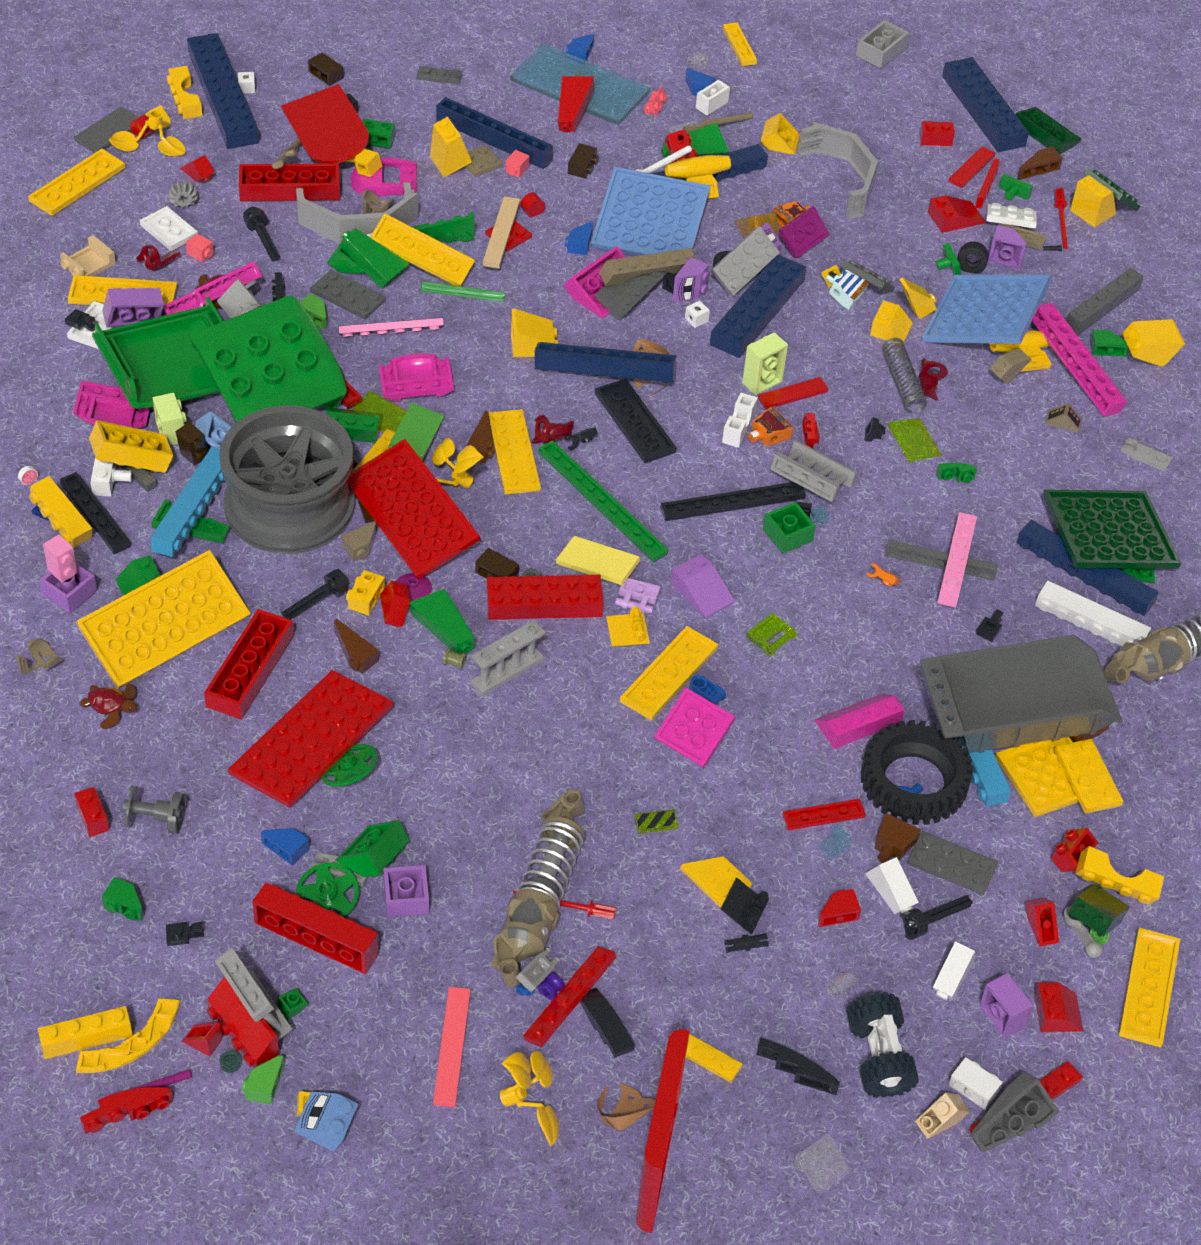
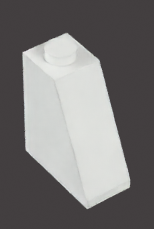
M897 857L865 873L894 914L900 911L903 913L911 910L913 905L919 903Z
M957 942L954 943L933 986V991H936L935 995L946 1001L948 998L954 999L975 960L974 950Z

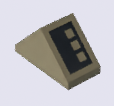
M1067 403L1049 410L1044 424L1079 433L1082 418Z

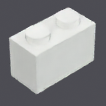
M717 80L697 93L696 109L705 115H709L728 103L730 87Z
M965 1058L951 1075L949 1086L986 1110L999 1093L1003 1082L996 1075L981 1068L978 1063Z

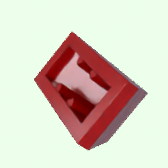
M218 1022L194 1024L182 1042L211 1056L222 1041L221 1025Z

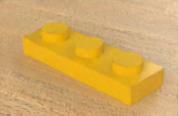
M689 1034L686 1058L732 1083L741 1070L743 1063Z

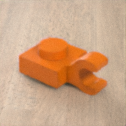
M874 563L871 566L876 569V572L874 574L866 573L871 578H882V583L890 587L892 585H899L902 580L900 577Z

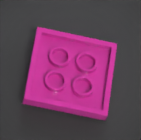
M685 687L654 738L705 768L736 717Z

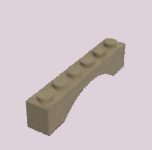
M692 248L607 260L600 269L599 274L605 286L621 284L631 278L651 272L664 271L678 274L691 257L697 258Z

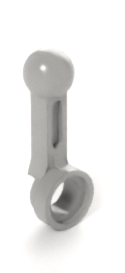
M1072 906L1067 907L1064 910V921L1075 931L1086 948V954L1091 958H1098L1103 951L1101 944L1094 941L1081 921L1069 918L1071 915L1068 912Z

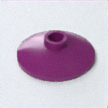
M408 573L396 580V582L408 585L410 602L429 595L432 590L431 582L425 576L418 580L413 573Z

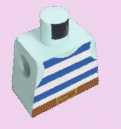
M844 270L840 276L831 271L826 278L827 281L833 284L829 291L830 295L847 309H850L860 298L870 283L848 270Z

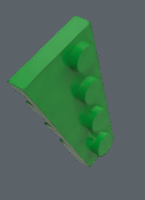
M474 212L468 213V216L460 217L458 215L454 216L451 220L444 221L442 219L438 220L435 224L429 225L425 223L413 226L412 228L439 242L474 241L475 216Z
M167 499L163 501L152 520V528L157 529L172 507L171 501ZM200 516L196 526L190 530L189 536L224 543L230 532V526L212 518L205 519Z

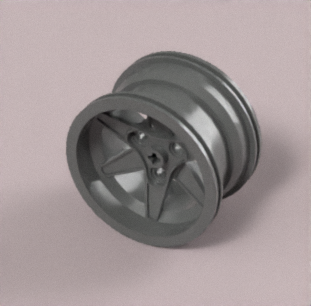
M284 405L253 412L235 423L226 433L221 443L219 454L221 472L225 482L228 484L224 495V509L229 526L240 539L255 548L267 552L295 554L323 547L344 532L354 514L355 496L347 482L353 467L352 442L340 423L329 415L315 409Z

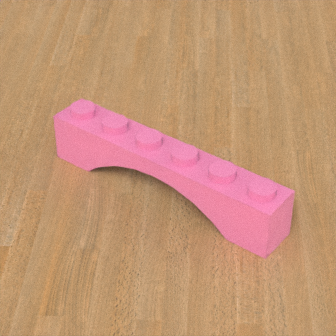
M959 512L937 604L956 608L977 516Z

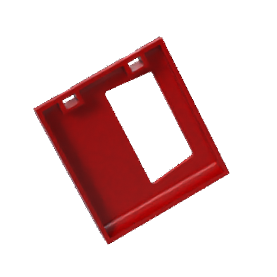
M686 1029L676 1030L668 1038L645 1148L636 1223L641 1230L648 1233L653 1232L680 1098L690 1030Z

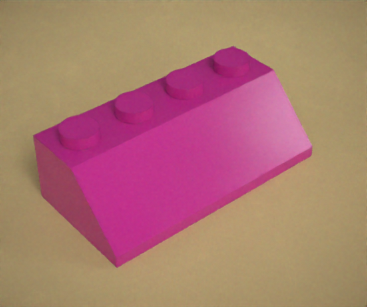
M879 694L819 717L814 721L832 747L836 749L879 732L883 727L887 729L891 723L897 725L899 721H902L905 709L894 695Z

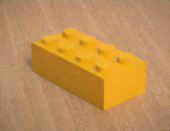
M96 420L89 437L95 457L101 462H112L121 466L127 465L137 469L143 468L153 472L166 473L173 457L167 437L161 433Z

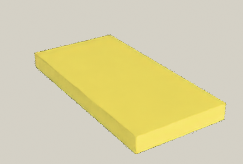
M577 536L571 539L556 559V564L588 575L601 574V579L619 585L624 584L640 562L639 556Z

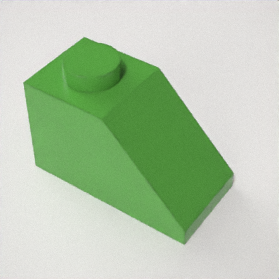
M310 293L300 303L311 315L317 327L325 331L327 329L324 300Z
M279 1055L251 1070L249 1078L244 1079L242 1091H245L246 1100L272 1105L284 1069L283 1056Z

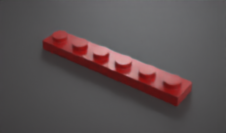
M597 946L566 983L564 988L523 1035L524 1040L533 1045L543 1047L617 958L615 952Z
M1068 1061L1039 1081L1053 1100L1082 1081L1083 1076ZM981 1120L970 1126L969 1130L972 1132Z

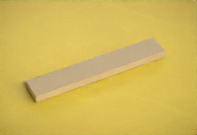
M504 196L483 259V266L500 268L520 205V199Z

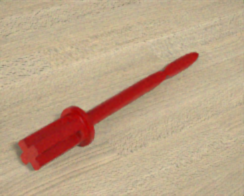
M1060 187L1055 189L1056 201L1054 206L1059 208L1063 248L1068 249L1064 208L1067 207V201L1065 200L1064 190Z
M565 900L560 901V906L588 911V917L593 915L615 919L616 907L597 904L593 900L590 901L589 905Z

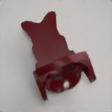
M148 244L142 247L136 259L138 262L145 261V267L148 270H156L164 267L179 256L181 251H170L160 256L157 248ZM148 248L152 251L151 255H149Z
M925 358L921 361V371L919 373L921 387L925 396L937 401L936 390L938 380L944 378L948 374V370L943 364L928 361ZM932 367L940 368L939 374L928 370Z
M539 415L535 418V437L531 442L549 443L562 440L565 436L572 435L571 431L574 421L566 424L550 423L545 415ZM541 423L544 424L543 427H542V433H541V430H540V424H541Z

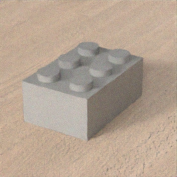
M883 20L858 40L856 56L882 68L907 48L909 32Z

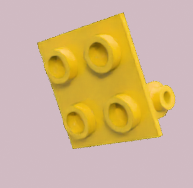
M637 606L631 608L630 614L606 616L612 647L650 644L644 613H641Z

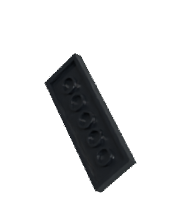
M626 378L595 388V395L644 463L676 453L677 447Z

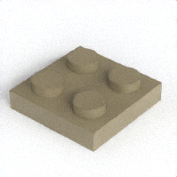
M486 145L468 151L472 163L465 167L474 177L503 167V163Z

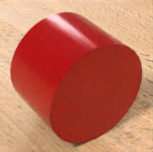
M141 115L130 122V129L135 136L138 137L145 122L149 119L148 116ZM147 126L140 139H144L153 133L154 130Z
M534 192L526 194L521 200L520 206L529 217L540 215L545 210V203Z

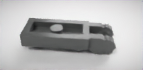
M420 66L417 80L459 85L462 72L456 69L445 70Z

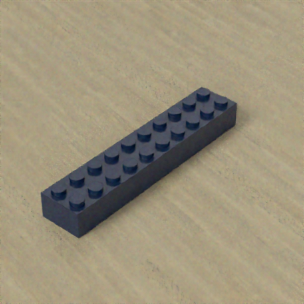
M218 33L187 38L189 56L227 149L259 144L258 128Z

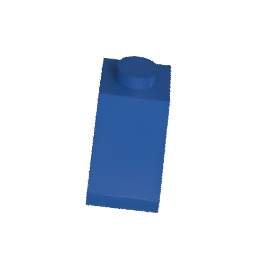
M595 34L572 39L570 45L566 47L567 60L585 64L593 49Z
M690 68L686 69L685 81L692 95L696 97L698 92L716 80V78Z
M588 222L570 231L569 237L566 236L565 239L567 253L587 255L593 233V222Z
M294 828L263 830L261 832L262 844L292 866L309 851L308 837L303 832H298Z

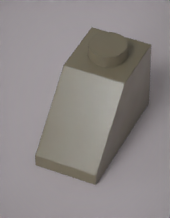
M1018 348L1001 355L989 369L1002 381L1009 384L1032 359Z
M373 521L342 535V548L353 561L364 559L370 554L376 537V523Z

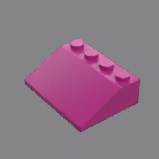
M618 246L571 277L563 286L575 301L602 319L610 314V312L594 297L605 286L599 271L607 260L626 258Z

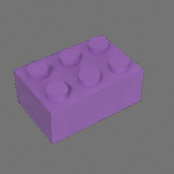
M160 288L108 289L102 309L106 328L120 327L161 317L164 306Z

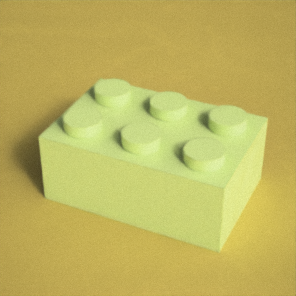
M775 332L747 346L742 383L755 395L783 381L788 344Z

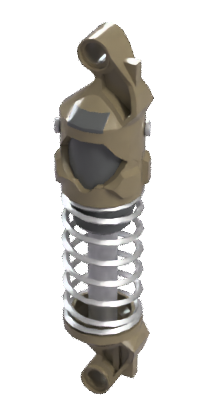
M1195 614L1192 619L1187 618L1182 623H1175L1174 626L1167 628L1163 626L1155 629L1149 636L1137 638V642H1126L1120 652L1113 654L1114 659L1104 670L1107 681L1121 684L1126 683L1130 678V672H1134L1142 680L1148 682L1156 679L1159 681L1165 678L1164 675L1168 673L1175 674L1184 670L1186 665L1194 659L1201 658V626L1195 621L1196 618H1201V614ZM1191 622V627L1185 624Z
M572 789L564 793L557 802L552 803L550 810L541 815L540 839L535 842L536 849L531 852L532 860L527 863L528 871L523 874L524 882L519 884L515 896L510 898L506 908L507 917L502 930L494 938L493 948L495 955L491 966L494 969L500 970L503 983L507 987H515L520 984V981L516 978L520 973L518 963L529 957L537 956L540 952L542 953L551 931L557 926L560 901L564 897V890L568 886V879L572 875V868L576 864V857L579 855L580 847L585 840L583 829L573 820V817L581 815L585 810L582 795L578 790ZM543 841L549 846L548 849L539 848V843ZM569 851L571 857L565 858L563 856L564 852ZM539 852L545 857L544 860L535 859V854ZM561 861L566 863V868L561 869L559 867ZM535 863L541 869L531 870V864ZM557 872L562 874V879L555 878ZM528 874H531V875L534 876V877H532V878H529L528 880H527V878H526V876H527Z

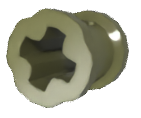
M447 648L442 664L445 666L447 664L453 665L462 670L467 654L452 652L451 649Z

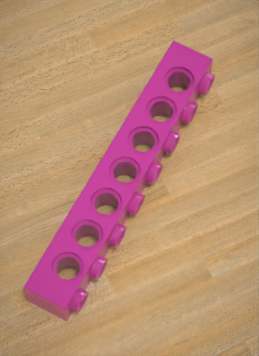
M1054 304L1039 305L1033 317V323L1044 334L1045 339L1104 417L1120 413L1127 403L1126 399Z

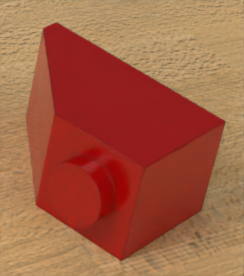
M206 155L180 168L194 181L198 182L201 180L202 183L211 179L210 175L215 173Z
M391 580L380 593L384 623L402 627L410 603L408 585Z
M843 889L832 894L820 913L819 927L859 920L861 907L854 889Z
M1045 897L1025 901L1027 919L1039 947L1059 943L1055 903Z

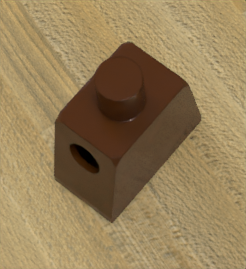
M885 813L874 849L880 851L878 859L885 863L891 857H897L901 861L916 844L921 829Z

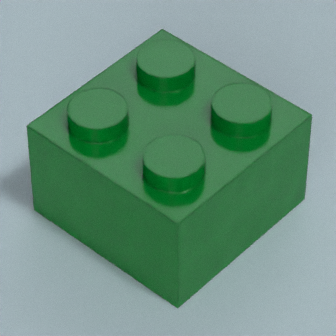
M796 502L766 513L762 529L783 554L812 542L816 525Z

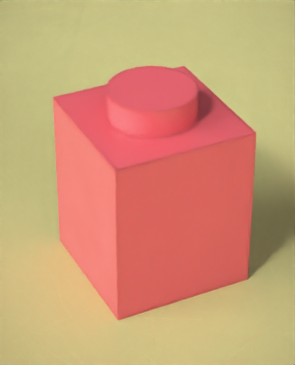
M515 150L506 160L505 172L520 178L529 168L530 155Z
M197 233L186 242L187 254L201 262L211 258L214 253L213 242Z

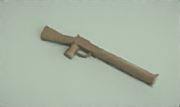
M750 111L746 114L707 120L702 118L703 122L697 125L683 126V129L686 130V133L714 123L724 124L753 119V114Z
M299 138L280 153V157L272 164L274 169L282 167L286 159L297 155L295 149L301 145Z

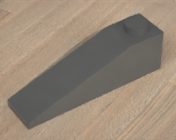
M1023 1072L1007 1086L970 1135L980 1150L985 1152L1006 1143L1008 1139L1014 1136H1022L1030 1129H1038L1044 1126L1059 1113V1110L1039 1079Z

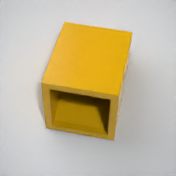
M448 117L433 125L430 158L443 177L449 176L472 163L461 135Z
M1088 175L1077 182L1070 211L1091 226L1096 227L1116 215L1113 192Z
M512 309L511 340L513 357H535L534 350L538 342L558 344V340H555L557 338V328H553L552 320L518 309Z
M1172 319L1133 321L1122 333L1134 358L1158 366H1165L1185 345L1176 323Z

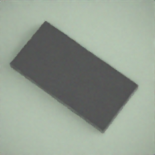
M119 107L74 136V141L93 153L100 149L106 150L112 146L109 138L120 131L132 133L130 122L138 118V116L123 107Z

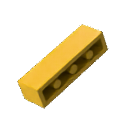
M50 476L30 486L29 498L31 502L38 505L41 514L50 520L55 531L58 530L61 537L73 548L92 538V527Z
M126 1006L38 1028L44 1059L133 1036Z

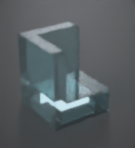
M837 824L832 827L830 837L819 843L818 847L831 860L849 849L851 837Z

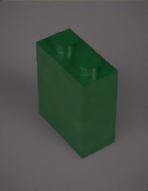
M1094 884L1077 896L1068 914L1104 937L1122 922L1130 906Z

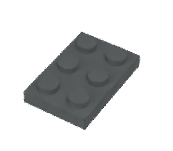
M843 260L840 264L841 267L883 290L892 293L895 289L891 285L892 281L857 262Z

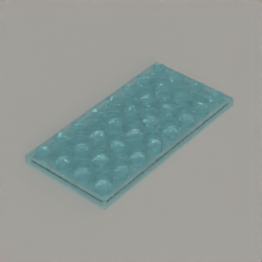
M542 44L510 75V81L560 101L562 76H594L595 90L585 112L616 125H619L650 93V87L546 44Z

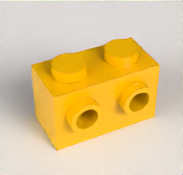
M364 570L361 576L356 578L352 590L350 589L346 595L348 609L369 616L380 599V593L385 589V577Z

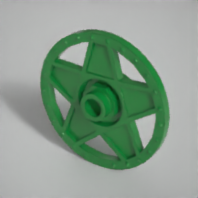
M353 745L321 779L326 785L332 787H341L357 782L373 770L378 761V754L374 747L370 745ZM354 750H361L355 754L351 752ZM372 756L371 763H366L365 761ZM335 775L334 781H331L325 777Z
M321 863L313 866L302 875L297 884L296 894L301 898L315 902L319 907L330 910V908L341 912L339 916L345 918L353 911L358 902L359 886L354 874L345 866L337 863ZM328 868L338 869L347 875L333 878ZM316 872V883L303 885L306 879ZM354 884V896L350 904L344 893Z

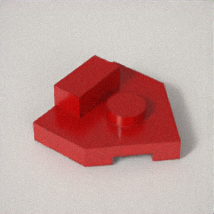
M804 413L802 421L804 441L806 446L813 449L814 443H819L820 441L817 421L815 420V413Z

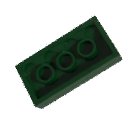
M1037 107L1016 112V116L1031 137L1047 148L1054 147L1059 154L1076 146L1082 140V138Z

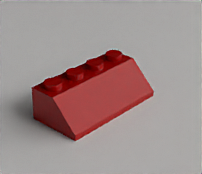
M224 976L207 999V1013L213 1021L216 1019L219 1022L222 1034L230 1036L234 1049L236 1051L241 1050L246 1064L249 1067L253 1066L256 1068L279 1056L277 1035L263 1018L257 1023L253 1020Z

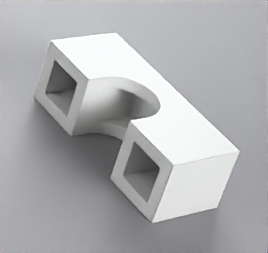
M740 393L735 403L733 416H729L724 426L722 443L740 447L755 415L758 397Z

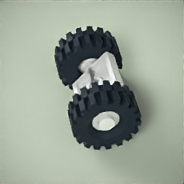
M874 992V995L869 993L865 994L866 997L863 998L860 996L857 998V1001L853 1000L851 1005H848L846 1012L851 1033L856 1037L859 1035V1038L862 1039L867 1037L870 1046L871 1060H866L860 1069L865 1093L869 1096L873 1095V1098H878L879 1096H882V1098L886 1096L893 1097L897 1094L899 1096L904 1095L903 1092H910L911 1088L917 1086L916 1083H919V1077L913 1056H909V1053H902V1047L897 1037V1028L900 1029L902 1024H904L900 1000L892 993L888 995V992H883L882 994Z

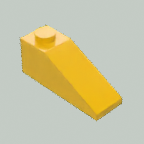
M899 279L910 307L918 319L937 310L934 304L936 299L932 293L929 294L925 288L909 280Z

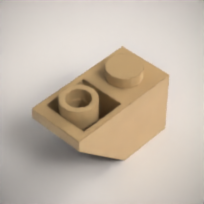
M945 1093L915 1122L926 1138L929 1139L958 1124L970 1113V1110L958 1094Z

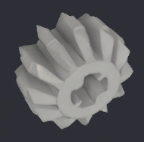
M184 180L183 183L177 181V185L172 184L171 189H169V198L175 207L180 205L181 209L184 206L189 208L190 204L194 205L195 200H197V189L191 182L186 183Z

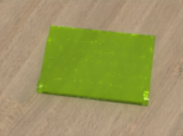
M371 390L362 398V402L352 409L382 413L383 418L380 431L383 433L386 429L396 432L407 411Z
M921 418L888 423V427L891 429L909 463L942 456Z

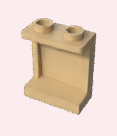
M92 235L88 237L89 246L70 256L64 252L60 253V264L64 270L68 269L72 276H94L116 264L114 251Z

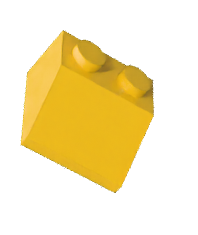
M779 113L765 122L761 142L771 151L795 154L800 134Z
M883 300L872 322L870 335L886 341L892 338H899L904 343L913 322L900 305Z

